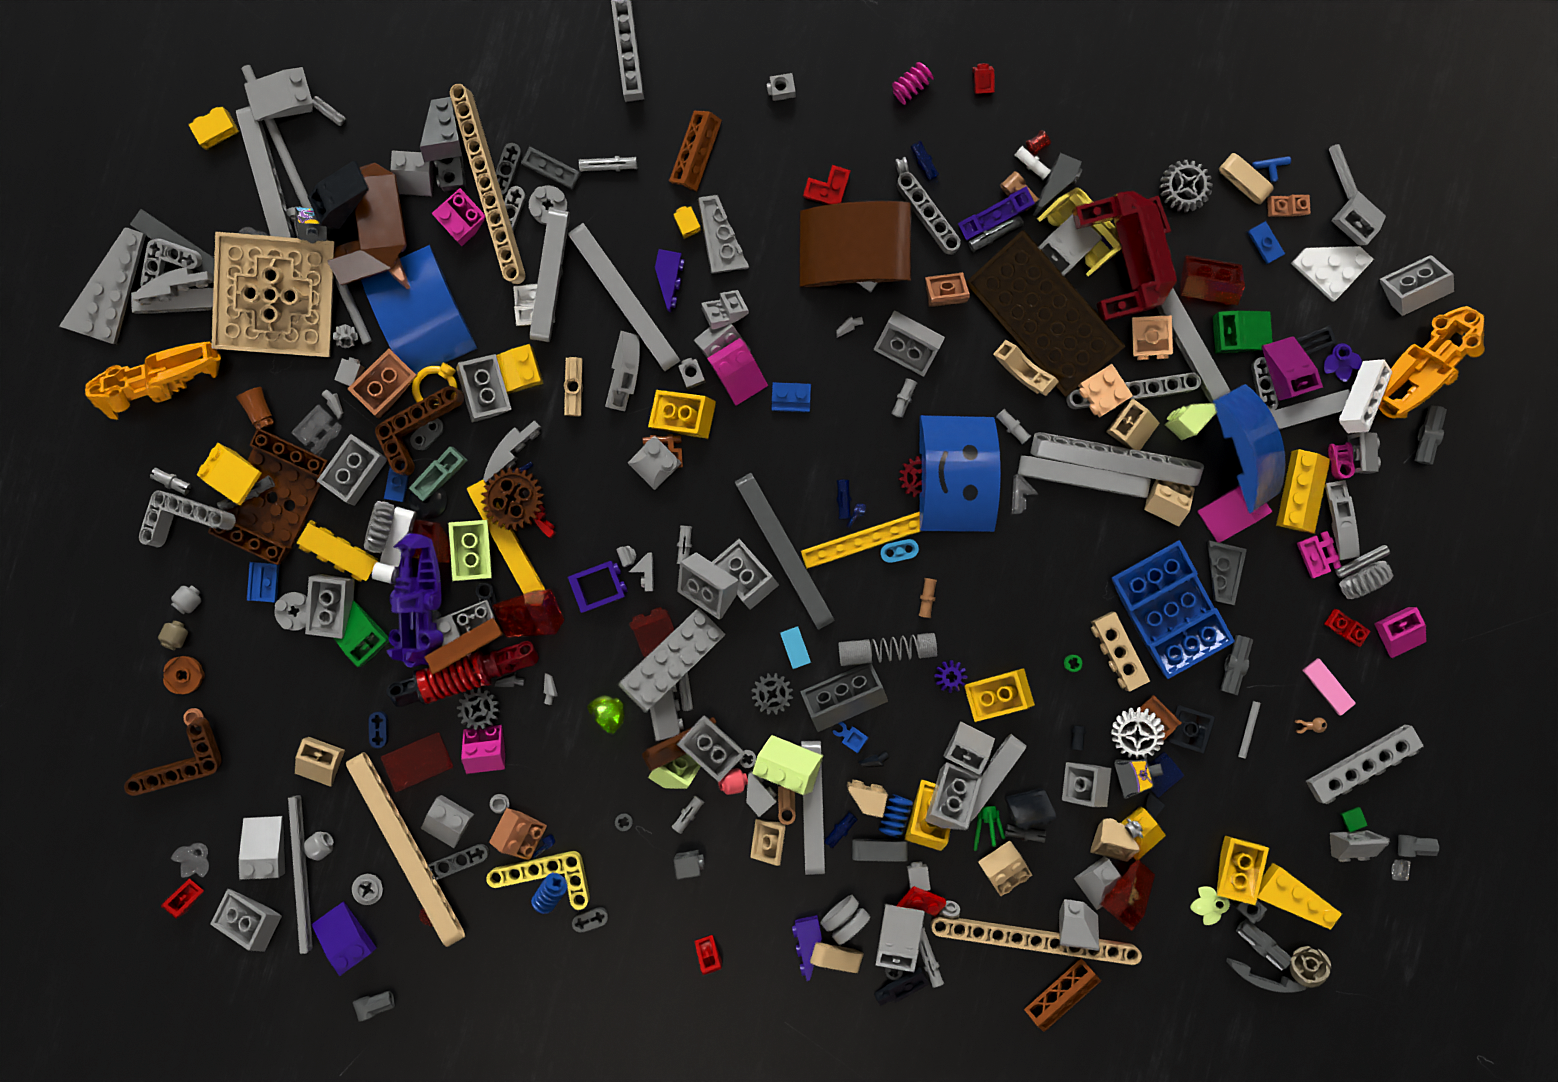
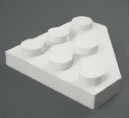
M1360 246L1306 248L1291 264L1334 302L1374 259Z

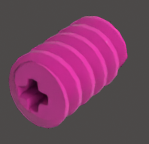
M917 62L915 67H911L909 72L904 73V78L899 77L898 82L892 83L893 92L897 99L905 105V97L911 100L910 93L912 92L917 95L916 88L918 87L920 90H923L922 83L929 85L928 78L934 81V77L924 64Z

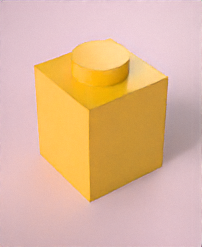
M683 206L673 214L684 239L701 231L691 206L688 208Z

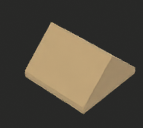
M756 819L750 857L780 866L785 824Z

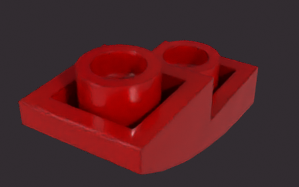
M539 506L538 508L542 513L536 512L535 515L538 519H534V521L552 539L556 534L553 530L555 526L547 520L545 522L542 521L547 514L543 512L545 508Z
M1338 609L1333 610L1324 624L1358 647H1361L1370 633V630L1359 622L1352 620Z

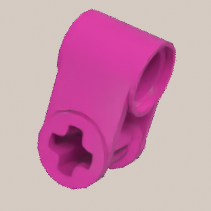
M1346 442L1345 445L1336 446L1330 444L1328 455L1332 476L1337 480L1351 477L1355 472L1352 444L1350 442ZM1341 466L1346 469V475L1340 472Z

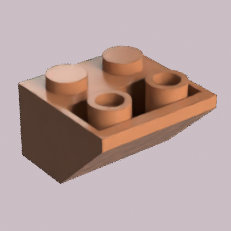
M506 808L489 843L502 853L530 860L547 825L522 812Z

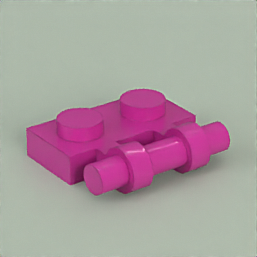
M1328 531L1320 533L1323 539L1321 542H1319L1317 536H1313L1297 543L1311 578L1331 572L1330 563L1333 564L1334 569L1342 567L1339 555L1336 553L1333 545L1334 540L1332 537L1330 538ZM1323 547H1326L1327 552L1329 554V557L1327 558L1325 557V554L1323 552Z

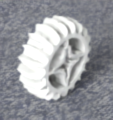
M1140 707L1137 708V712L1130 708L1129 714L1123 711L1122 716H1117V722H1113L1114 729L1111 731V734L1115 735L1112 740L1117 742L1116 748L1122 747L1121 753L1124 754L1127 751L1129 758L1132 754L1136 755V759H1139V755H1142L1144 759L1147 758V753L1153 756L1154 750L1159 751V745H1163L1164 742L1162 739L1165 737V733L1162 731L1164 730V725H1159L1161 719H1154L1155 713L1148 715V709H1145L1144 713L1141 712ZM1135 721L1134 726L1123 728L1127 723ZM1142 722L1148 724L1152 728V730H1150V728L1144 727ZM1137 727H1139V731L1141 734L1139 735V740L1137 739L1138 735L1136 733ZM1153 738L1148 744L1141 745L1142 741ZM1126 739H1131L1134 742V745L1129 743Z

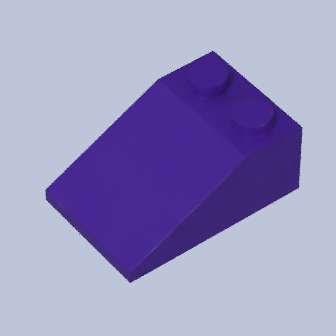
M344 901L311 924L329 962L339 976L377 949Z

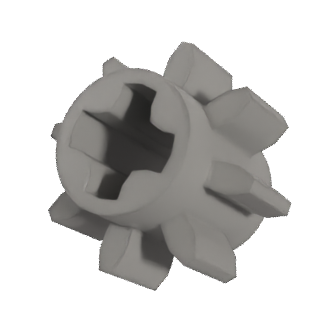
M344 324L336 327V332L333 333V340H336L337 346L349 348L355 346L354 340H358V335L354 327Z

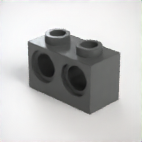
M463 154L462 156L452 157V162L449 164H444L445 159L434 160L435 167L438 168L439 175H436L437 185L444 192L455 191L459 188L462 190L467 189ZM451 175H454V181L451 183H447V178Z
M699 850L675 855L674 865L677 879L699 876L705 862L703 854L700 855Z

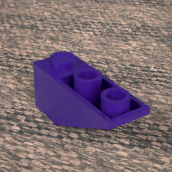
M659 249L655 270L667 310L671 313L672 308L676 307L677 297H675V291L680 288L681 278H678L679 271H683L685 260L682 259L681 253Z
M817 915L795 920V926H792L794 938L798 937L799 945H796L798 957L802 956L803 964H800L802 976L806 975L807 981H810L814 967L810 960L815 943H821L822 939Z

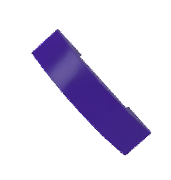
M1027 186L977 215L974 214L958 223L965 239L970 240L982 234L985 230L989 231L1033 206L1035 202Z

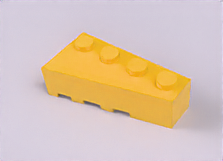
M310 520L297 541L300 545L299 548L307 553L312 551L318 554L316 557L327 563V561L334 563V567L339 571L344 572L347 570L352 573L351 577L360 582L362 579L367 581L378 559L356 546H350L351 543L338 536L337 538L334 537L330 530L316 527L317 523Z
M1272 863L1262 877L1258 899L1328 929H1331L1342 915L1333 906L1274 863Z

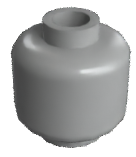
M192 585L189 588L181 586L171 597L173 602L171 605L182 614L185 612L192 613L201 603V598L198 596L201 592Z
M319 831L314 833L304 842L305 855L313 860H322L333 850V838L326 832Z

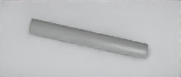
M1255 701L1252 703L1238 757L1246 759L1261 703Z

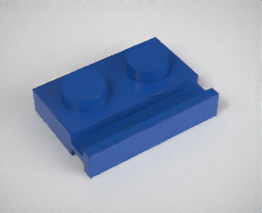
M773 383L772 411L810 412L811 384Z
M250 562L247 590L248 601L277 602L280 564Z

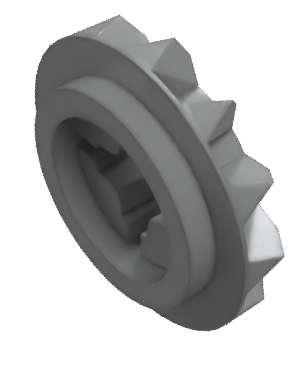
M368 873L360 875L352 885L353 897L360 904H374L382 896L384 889L382 881L376 875ZM372 883L370 889L373 892H369L364 896L366 889L363 887Z

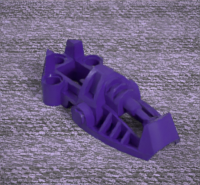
M408 533L394 545V548H399L401 559L398 578H395V590L390 595V603L392 605L391 612L399 613V629L390 631L389 642L395 648L386 651L393 660L403 661L407 667L429 665L425 656L439 649L443 644L444 638L443 634L437 630V623L432 622V610H437L441 605L440 572L432 539L423 535ZM417 548H422L418 576L413 577L412 556H414Z

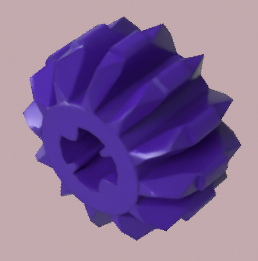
M953 660L949 661V667L946 662H942L944 669L936 668L941 674H934L935 678H941L936 682V685L944 683L941 690L944 691L948 686L949 693H952L953 686L957 692L960 691L958 684L965 686L961 679H967V676L961 675V673L965 672L966 669H959L961 665L959 662L954 666ZM950 671L955 675V679L952 678L953 681L951 682L946 678Z

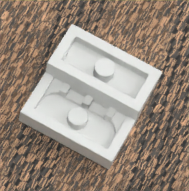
M537 284L513 286L516 326L531 325Z

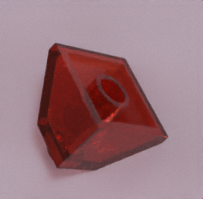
M415 520L413 534L423 535L432 539L437 561L449 563L451 558L450 540L440 523ZM417 548L412 558L420 559L422 548Z

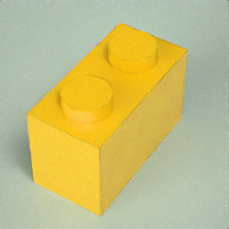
M216 107L209 114L197 117L189 124L199 145L204 149H208L239 132L232 117L224 107Z

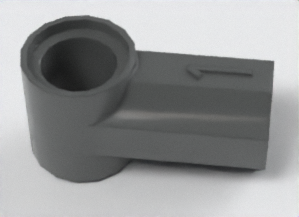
M1398 835L1399 856H1437L1439 852L1438 839Z
M389 990L372 997L360 998L354 1001L353 1005L358 1020L363 1021L375 1016L377 1013L394 1008L395 1000Z

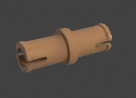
M925 578L923 594L920 595L922 601L919 616L931 618L932 605L936 598L934 593L937 580Z

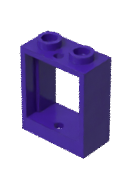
M608 561L568 576L581 613L626 597L625 592H628L625 582L620 581L618 575L621 574L617 563L614 564L613 561ZM609 568L618 594L588 605L579 578Z

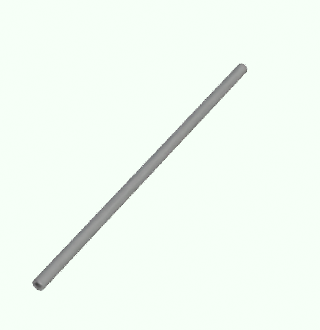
M250 65L241 68L247 83L257 80ZM274 118L264 120L302 208H312ZM334 275L336 285L362 344L367 345L371 343L372 340L347 284L341 286Z

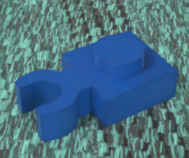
M843 722L838 723L843 727V731L838 733L833 730V733L838 737H845L842 743L856 753H859L869 738L853 726L849 731Z

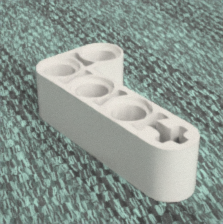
M400 507L395 508L387 543L382 552L380 562H376L374 565L372 579L396 584L395 578H398L401 552L399 548H394V545L406 534L412 533L416 518L415 511Z

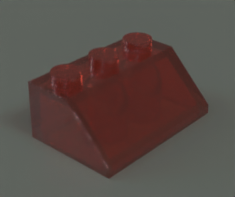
M1186 255L1180 284L1181 295L1188 298L1223 302L1227 305H1238L1245 288L1242 265Z

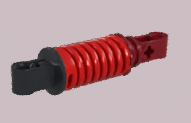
M529 641L505 647L498 651L493 650L490 651V654L486 655L478 650L435 674L431 673L430 667L414 670L412 678L392 683L388 686L386 692L396 707H404L421 701L425 706L437 701L439 698L444 699L446 696L451 697L453 694L457 695L460 692H466L467 689L472 690L474 687L479 688L480 686L491 685V678L501 677L503 674L533 666L538 662L539 656L533 644Z

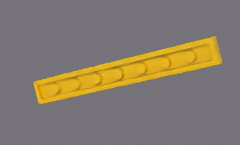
M920 512L802 550L801 554L806 569L921 532Z

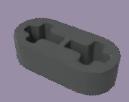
M598 907L579 913L574 917L572 927L577 932H585L603 926L608 920V912L606 909ZM597 912L600 915L604 914L601 922L599 919L592 920L597 915ZM579 918H581L582 921L587 919L589 920V922H586L584 924L583 928H581V925L576 924L579 921Z

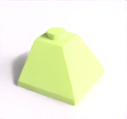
M686 754L653 770L648 778L663 788L687 789L701 766Z

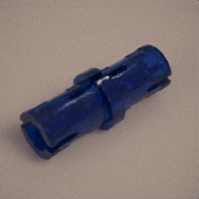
M918 141L911 146V149L918 159V165L922 166L930 181L932 177L936 178L939 173L931 161V155H928L922 141Z
M837 480L838 497L836 502L839 505V519H850V501H852V497L849 494V480Z
M848 812L844 819L834 826L835 829L824 842L833 849L843 836L846 837L847 831L858 819L851 812Z

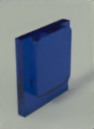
M1165 752L1149 764L1152 766L1161 763L1164 775L1153 777L1155 784L1154 787L1150 788L1158 798L1185 776Z

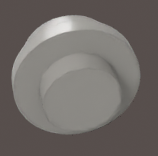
M497 794L491 798L490 808L495 813H504L506 808H509V799L503 794Z

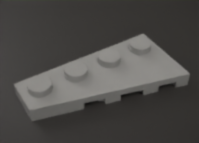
M718 195L699 197L698 204L711 274L748 269L749 265L745 261L742 249L737 243L732 227L729 225Z

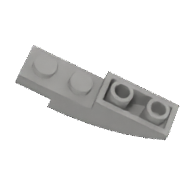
M187 267L176 269L146 283L132 296V300L140 303V305H150L152 301L156 300L160 302L171 301V298L178 297L177 291H186L192 286L197 288L207 287L209 283H214V277L207 271L193 274V271Z
M624 331L620 332L611 367L615 370L605 404L608 408L625 411L629 394L634 393L639 366V335Z
M533 421L521 432L514 427L499 443L485 470L483 480L486 483H489L488 479L495 480L494 473L500 476L501 469L508 471L509 467L513 468L516 465L515 461L518 458L513 453L521 451L526 446L524 444L529 439L533 440L540 434L539 430L542 428L536 421Z
M1346 480L1326 483L1325 489L1333 520L1331 525L1339 560L1360 557L1357 524Z

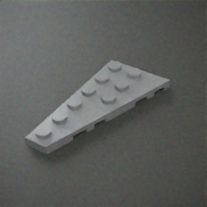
M130 228L123 229L60 324V327L105 342L117 344L146 237L145 233Z

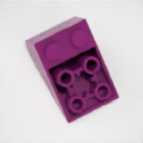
M1294 336L1261 346L1278 401L1323 387L1318 369Z

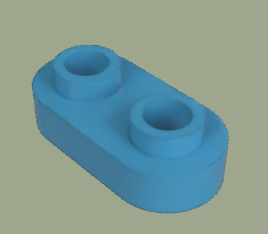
M902 540L884 545L880 555L885 562H897L915 557L919 547L914 540ZM907 545L912 547L910 553L905 551ZM887 550L893 551L892 557L887 556Z

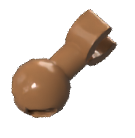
M1315 718L1312 722L1295 720V723L1305 725L1301 730H1296L1297 733H1304L1306 730L1312 729L1317 733H1321L1327 728V723L1323 718Z

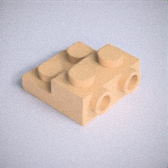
M1172 315L1132 317L1133 357L1137 356V360H1149V356L1157 355V359H1168L1169 355L1173 354Z
M1110 364L1078 385L1081 396L1084 399L1087 398L1091 404L1089 407L1092 413L1099 417L1133 396L1113 364Z

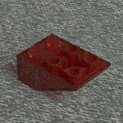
M551 589L535 590L492 606L506 637L553 635L557 633L564 622Z
M1137 859L1129 867L1126 874L1117 881L1116 886L1111 892L1105 895L1100 904L1132 931L1145 915L1155 874Z

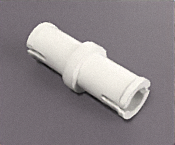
M1023 146L1014 155L1027 165L1026 168L1028 170L1031 169L1042 180L1051 171L1038 160L1037 156L1034 157Z

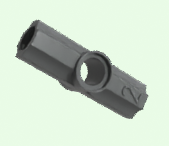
M1433 405L1428 407L1425 422L1418 433L1419 445L1414 460L1417 463L1433 465L1437 446L1440 445L1444 436L1442 427L1447 409L1444 407Z
M1236 635L1231 654L1227 656L1225 661V675L1220 689L1234 695H1238L1242 678L1248 671V657L1253 644V639Z
M1245 919L1238 925L1236 932L1248 941L1251 947L1261 956L1266 957L1281 971L1289 966L1290 955L1276 945L1277 942L1264 931H1260L1248 919Z

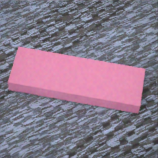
M1319 658L1303 669V672L1338 715L1341 716L1356 704Z

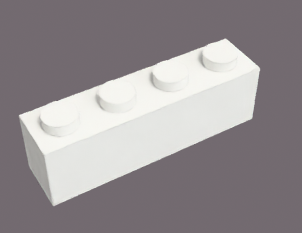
M1384 359L1363 361L1339 419L1340 424L1347 433L1369 432L1392 374V370Z

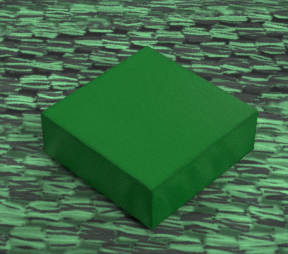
M1360 807L1341 813L1349 833L1368 826Z

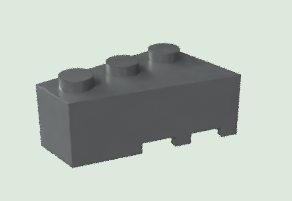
M451 97L431 100L420 144L424 162L462 156Z

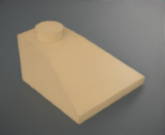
M1103 819L1098 825L1090 852L1128 862L1139 851V846L1123 824L1117 823L1114 819Z

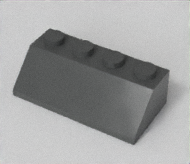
M872 663L862 664L800 691L817 732L888 702Z

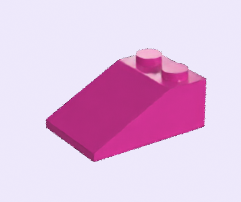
M740 338L707 358L735 405L740 404L768 386L753 356Z
M1239 484L1197 512L1216 542L1220 543L1264 518L1272 510L1265 503L1254 512L1249 513Z

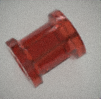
M1040 130L1038 135L1032 140L1026 141V146L1033 155H1037L1040 149L1051 144L1050 138L1043 130Z

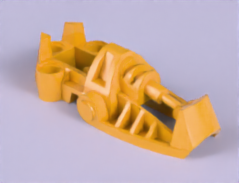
M1465 306L1444 315L1436 316L1432 320L1434 330L1430 334L1431 340L1423 348L1416 344L1411 345L1391 368L1392 374L1379 404V410L1390 418H1406L1409 411L1431 397L1444 384H1452L1459 374V371L1454 367L1464 356L1468 354L1470 357H1478L1485 350L1484 315ZM1455 332L1460 335L1466 332L1460 347L1449 340ZM1410 381L1412 387L1402 399L1396 398L1392 400L1389 398L1405 382Z
M211 342L188 344L160 351L147 356L145 364L133 368L128 366L121 368L119 365L109 367L86 384V397L93 403L94 407L99 408L110 419L118 420L117 412L128 409L130 400L149 395L155 403L171 399L174 392H179L180 388H187L186 382L194 379V376L201 372L211 374L215 378L218 375L221 356L217 349H211Z

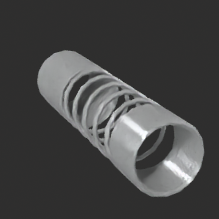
M935 633L917 634V640L914 635H911L910 649H908L905 637L902 636L900 639V654L897 642L892 637L890 641V655L887 643L882 638L880 642V656L874 639L871 640V644L869 639L839 642L841 666L872 663L873 642L878 660L881 662L882 641L885 643L888 659L891 661L892 640L895 642L898 658L901 660L902 638L905 641L908 657L911 659L912 637L915 640L920 659L937 657Z

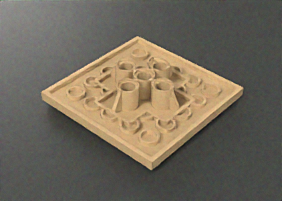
M215 232L211 349L330 357L334 273L327 260L334 259L335 241L309 243L307 240H300L299 238ZM271 270L276 272V278L273 281L268 278V273ZM250 288H253L256 292L255 297L252 299L248 296ZM271 289L276 294L273 300H270L267 296L268 291ZM290 291L295 293V299L292 302L287 299V294ZM269 309H272L275 312V316L272 320H270L267 317V311Z

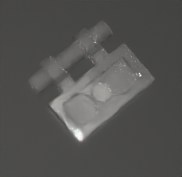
M317 405L291 433L305 446H308L312 441L315 446L311 451L317 455L327 447L326 444L332 438H336L339 435L338 432L343 427L338 422L331 427L329 423L333 418L320 405ZM323 429L327 431L321 439L316 437Z

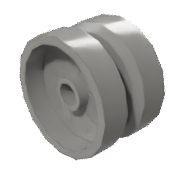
M853 895L839 902L821 921V925L826 931L834 930L832 938L838 945L852 938L870 919V915L864 908L857 909L859 902Z

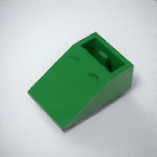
M1226 311L1213 315L1215 354L1263 351L1261 346L1273 343L1270 312Z
M353 599L344 638H334V640L357 667H362L389 643V638Z

